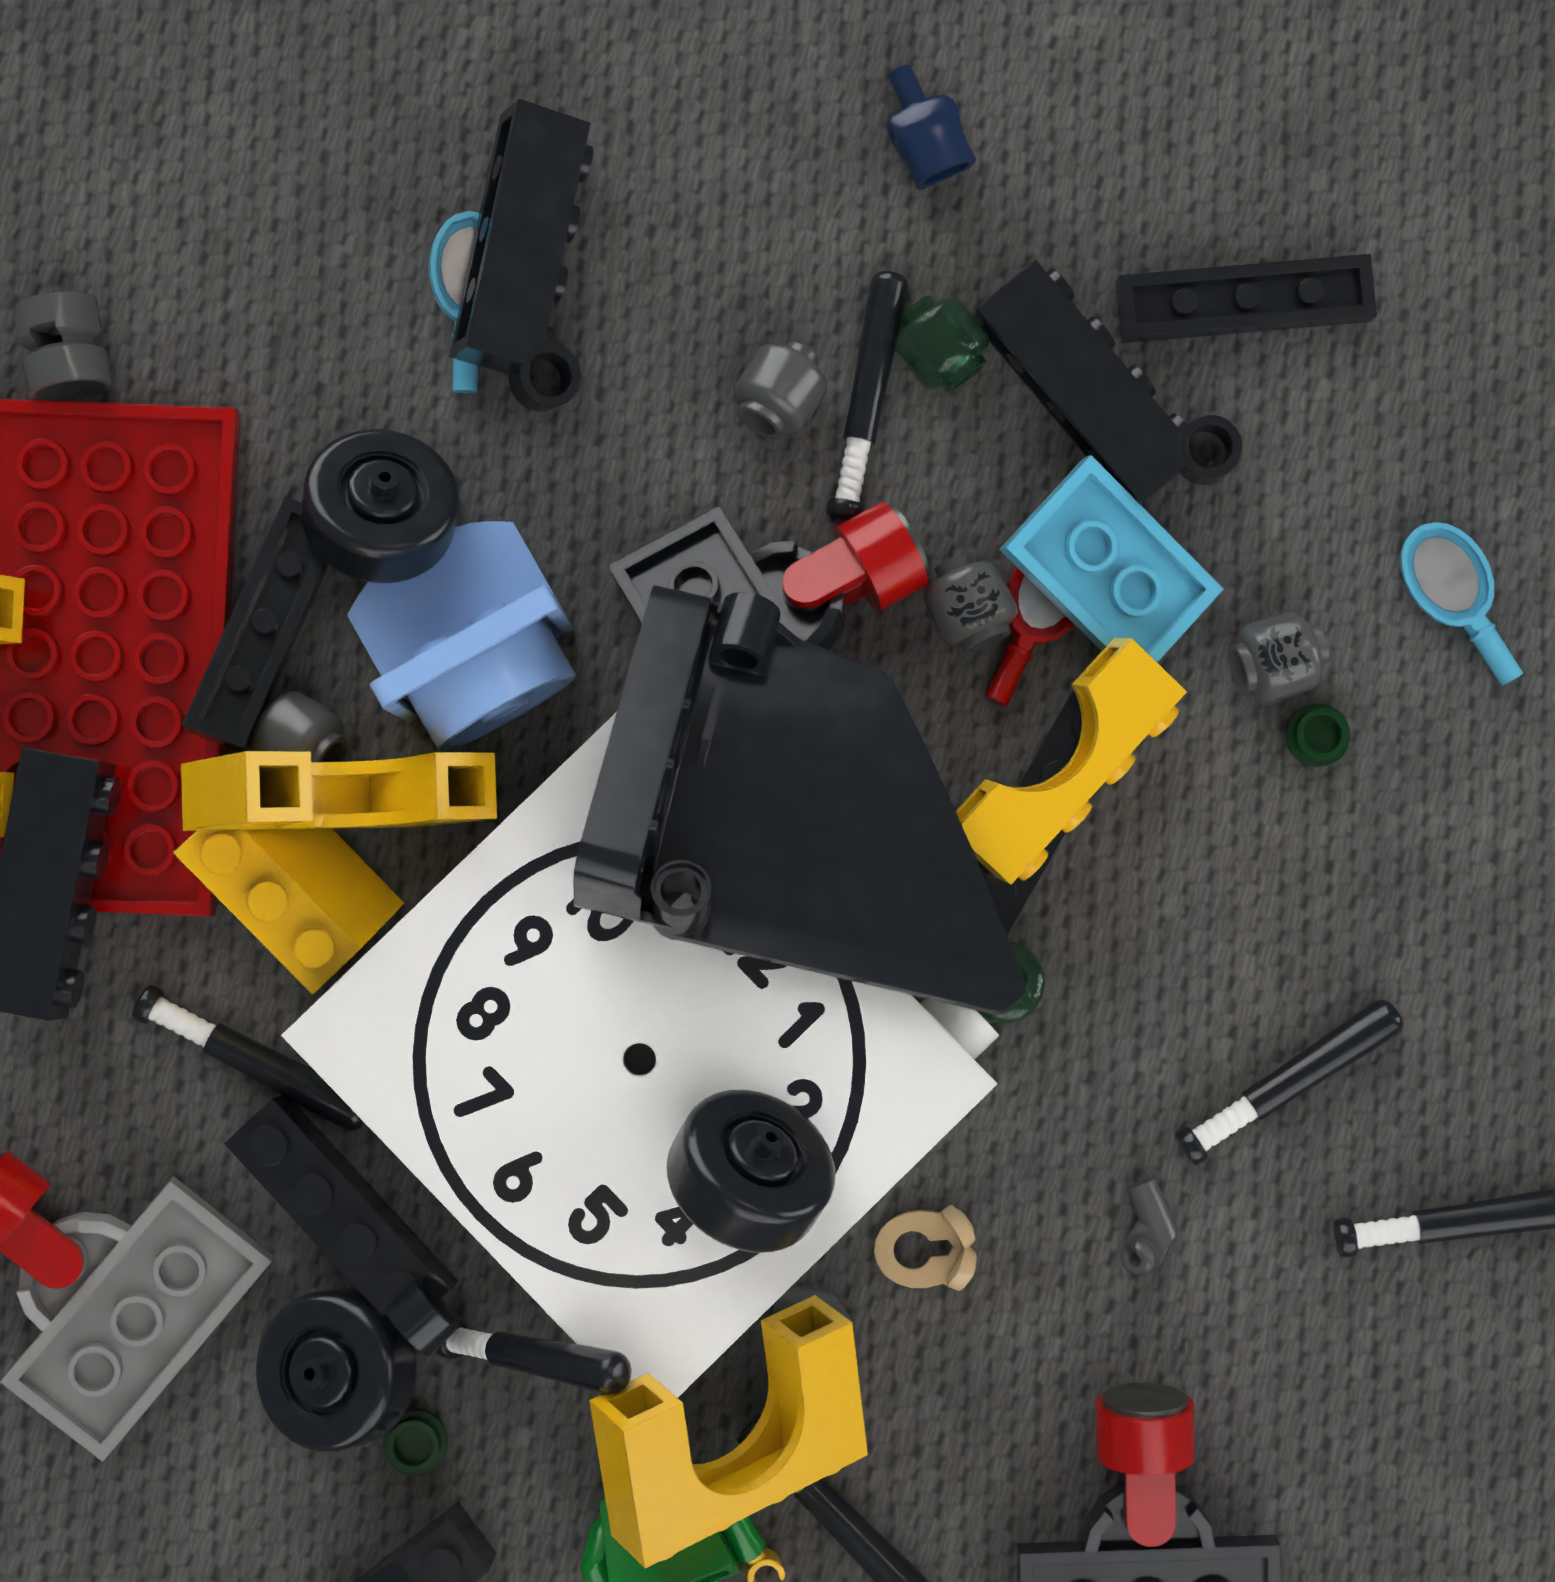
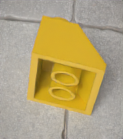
M333 829L197 830L173 852L312 995L346 964L404 904L390 887Z

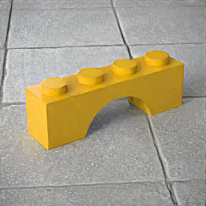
M1114 638L1071 684L1079 702L1082 726L1077 748L1064 768L1050 779L1027 787H1009L985 779L956 810L976 859L996 878L1012 885L1017 878L1024 881L1031 877L1046 861L1049 852L1044 848L1061 830L1065 833L1072 831L1086 818L1092 809V804L1088 800L1105 782L1108 785H1112L1128 772L1136 760V757L1132 754L1136 747L1148 734L1152 738L1161 734L1177 717L1179 709L1175 705L1187 691L1132 638Z

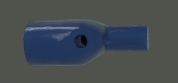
M903 65L893 70L888 75V78L902 109L890 116L887 122V132L896 151L907 164L917 189H925L971 168L977 159L964 135L959 111L954 100L946 95L926 98L911 65Z

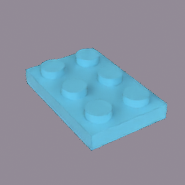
M1092 455L1083 458L999 549L1101 651L1114 638H1132L1157 663L1224 590Z

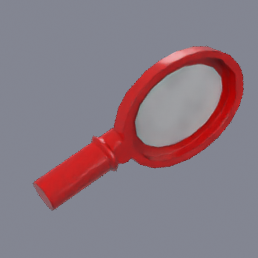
M1016 566L1007 584L1018 609L1016 617L1009 624L1014 634L1010 643L1005 645L1006 651L985 694L987 700L1002 707L1008 706L1028 661L1033 659L1032 652L1035 645L1057 640L1069 632L1075 625Z

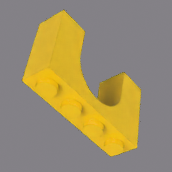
M244 751L181 764L183 831L406 828L497 819L495 753L434 752L387 760L311 762V752Z
M816 1295L762 1319L761 1327L769 1383L765 1407L757 1424L747 1438L734 1450L711 1462L692 1464L683 1402L649 1373L629 1381L628 1385L618 1393H603L589 1400L611 1536L645 1569L659 1561L671 1558L677 1552L716 1532L729 1528L732 1524L771 1504L784 1500L787 1496L826 1476L837 1473L842 1468L868 1455L852 1321Z

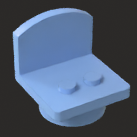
M485 521L455 527L453 539L448 550L431 569L417 577L401 582H368L359 593L347 615L381 675L369 685L382 708L409 723L419 717L439 752L460 747L506 725L548 700L566 687L576 676L557 642V639L564 634L572 632L574 628L513 522Z

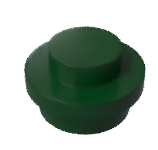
M1310 704L1299 709L1290 718L1285 731L1286 744L1292 756L1302 764L1310 767H1324L1337 762L1345 754L1350 744V727L1346 718L1339 710L1327 704Z
M410 1409L405 1411L393 1428L384 1434V1454L390 1465L400 1473L410 1476L424 1475L437 1468L444 1459L449 1443L448 1433L443 1422L432 1412L423 1409Z

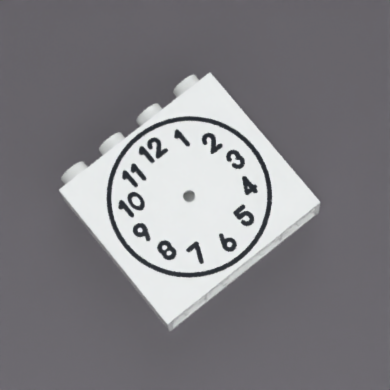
M615 713L281 1036L576 1344L622 1353L631 1364L630 1381L649 1373L678 1398L998 1084L975 1059L999 1037V1034L973 1009L926 998L919 1003L909 994L689 942L671 940L662 936L653 925L574 907L573 876L575 862L616 717ZM673 892L663 898L669 906L675 909H686L697 903L692 895L685 892ZM741 1089L774 1096L804 1114L816 1126L827 1142L835 1165L834 1190L829 1202L810 1231L794 1245L779 1251L765 1253L748 1252L729 1247L712 1239L698 1229L677 1205L667 1179L666 1167L669 1149L692 1109L702 1100L713 1094Z

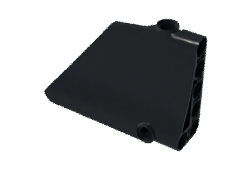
M654 585L648 599L577 853L573 876L574 907L653 925L662 936L671 940L689 942L994 1015L1003 1014L1018 1003L1026 991L1022 971L958 815L894 680L886 672L796 637L779 622L781 616L779 607L763 596L746 592L732 593L727 595L721 604L713 602V598ZM673 892H685L692 895L697 903L686 909H675L669 906L663 898Z

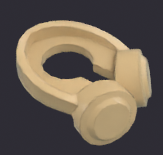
M953 1205L947 1206L940 1212L918 1209L898 1214L885 1223L876 1238L874 1255L877 1265L886 1277L902 1286L929 1288L945 1284L952 1289L960 1291L971 1281L976 1269L977 1255L970 1247L976 1240L974 1229L966 1215ZM910 1231L922 1233L929 1241L948 1240L952 1245L948 1255L930 1256L926 1263L917 1268H907L901 1265L894 1255V1245L898 1237Z

